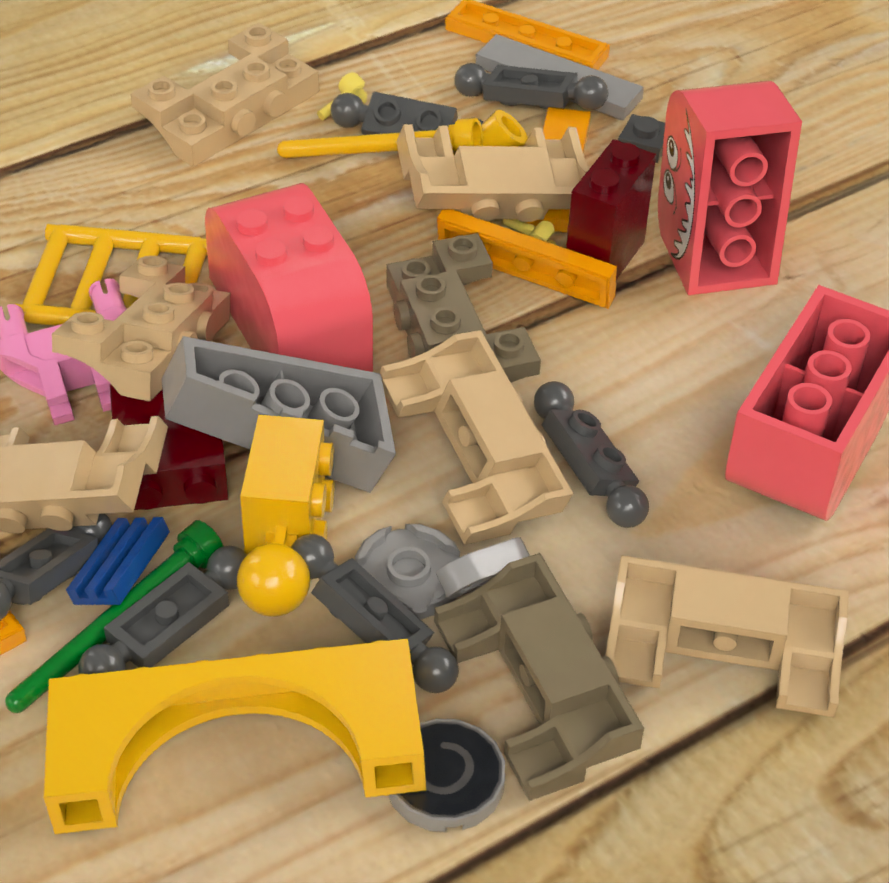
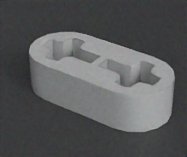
M517 537L457 558L440 568L436 575L447 598L452 599L473 592L497 575L509 562L530 555L521 537Z

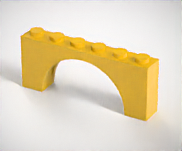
M408 638L389 641L377 640L370 643L336 647H316L309 650L274 654L262 653L247 657L211 661L200 660L193 663L158 667H138L131 670L77 674L69 677L49 679L44 801L54 833L62 834L117 827L118 814L126 788L142 763L156 749L177 734L195 725L220 717L238 714L283 716L300 721L323 732L334 740L352 760L359 773L365 798L426 791L424 750Z

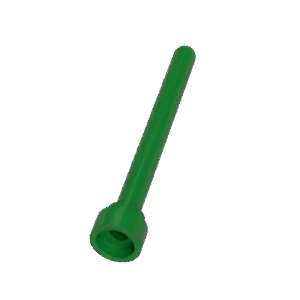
M195 520L177 536L178 542L173 546L174 553L136 584L120 605L109 607L7 694L5 698L7 709L13 713H21L48 691L49 679L64 677L79 664L82 654L88 648L106 641L104 627L185 564L190 562L197 569L199 567L207 568L211 554L218 548L223 547V543L216 532L206 523Z

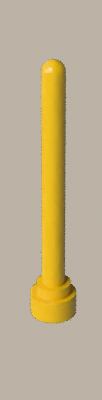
M477 118L457 119L455 124L448 126L453 152H456L459 146H483L482 127ZM436 130L414 131L415 138H433ZM400 132L285 140L278 144L277 152L282 158L398 151L396 141Z

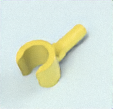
M354 72L343 76L339 82L341 94L353 93L364 104L367 101V93L363 90L364 80ZM333 101L317 111V115L321 120L331 116L330 108Z
M503 219L504 225L522 234L556 245L554 240L549 239L555 233L554 226L549 221H541L537 226L521 222L518 219Z

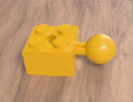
M258 415L240 495L244 551L247 555L238 569L237 588L243 602L260 615L269 617L283 616L294 611L302 604L309 591L310 572L302 556L292 549L291 546L296 539L307 534H316L327 540V521L321 520V518L324 516V512H332L335 483L334 480H325V476H331L334 445L333 443H324V420Z

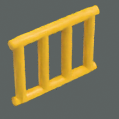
M47 224L45 228L47 244L23 303H15V305L22 308L25 322L31 324L57 326L65 323L75 313H96L95 310H91L93 302L89 296V288L96 281L101 283L113 248L140 250L137 260L145 256H158L159 252L185 254L186 257L183 266H185V283H197L205 257L208 256L206 239L183 235ZM67 244L93 246L71 307L43 305ZM124 294L123 301L125 307L128 309L139 298Z

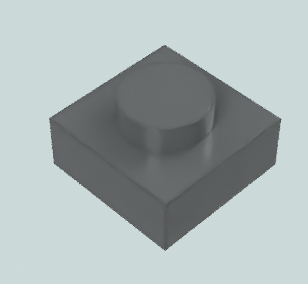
M632 114L618 141L631 143L638 148L657 154L656 163H658L662 157L665 123L652 117Z

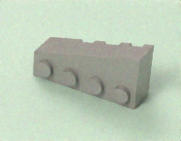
M183 336L162 377L165 419L250 450L258 415L324 420V443H333L334 445L331 476L325 477L371 493L396 454L380 373Z

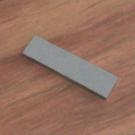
M498 34L476 54V64L489 72H492L497 65L573 72L577 73L578 81L585 76H598L604 80L608 87V98L605 104L595 111L620 120H624L643 98L644 87Z

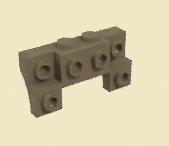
M478 233L433 241L432 256L387 264L386 286L394 302L393 311L396 325L400 331L406 330L410 358L429 351L455 334L481 330L510 382L539 375L541 359L525 327L486 334L464 288V285L492 277L493 262Z
M540 553L509 562L497 575L478 589L453 602L435 608L434 622L457 662L460 663L499 650L540 726L524 734L505 740L504 754L529 801L582 783L585 779L586 768L641 749L644 726L619 686V677L613 662L609 657L601 656L593 643L592 630L588 620L582 613L576 614Z

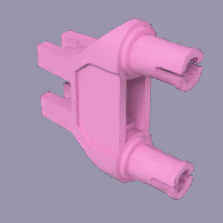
M104 279L108 291L107 294H104L100 281H96L89 288V296L93 302L95 312L102 315L104 319L114 321L127 309L120 293V285L114 279ZM15 304L7 305L10 320L5 319L2 306L0 307V370L17 384L46 397L54 425L75 420L67 392L93 384L96 385L103 412L111 410L109 385L111 383L85 363L67 355L52 352V333L62 324L28 333L24 312L20 306Z

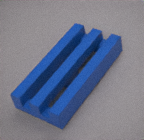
M136 517L131 525L127 518H117L67 587L66 591L73 604L120 605L170 531L164 518L153 517L148 524L145 517Z

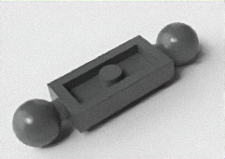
M467 63L457 70L454 78L455 86L462 95L475 97L483 93L484 100L499 101L501 104L508 106L527 104L536 105L545 110H548V107L564 109L571 99L575 100L585 110H596L602 107L608 98V87L600 77L589 75L578 81L577 73L497 65L492 73H486L482 66L476 63Z
M374 91L369 106L364 105L363 101L353 93H342L333 100L330 108L332 119L341 127L351 128L363 122L361 128L363 135L399 133L403 124H412L414 131L437 130L438 126L455 124L458 118L457 108Z
M550 381L540 386L534 396V407L539 416L545 419L542 426L589 495L608 496L606 510L609 518L616 525L632 528L641 524L649 512L648 498L641 489L636 487L639 483L638 478L626 463L623 453L613 445L601 428L600 421L593 414L585 410L578 409L573 411L574 396L571 389L564 383Z
M105 513L99 514L96 525L73 526L68 531H57L48 528L0 560V621L8 614L11 602L19 605H31L80 571L111 528L112 522Z
M307 534L295 540L291 548L297 551L306 562L310 572V579H319L311 593L329 609L333 616L341 620L365 643L377 640L389 641L408 638L413 676L416 683L423 690L430 693H441L454 685L459 673L458 662L454 655L441 647L428 648L426 646L434 631L353 558L338 566L334 562L332 546L324 537L316 534Z
M235 546L218 548L211 554L205 573L201 572L190 562L185 564L104 627L106 642L110 645L97 644L88 648L80 658L78 665L79 674L126 670V663L128 661H131L137 667H153L229 606L228 591L226 590L238 589L237 573L241 562L247 555L246 552Z

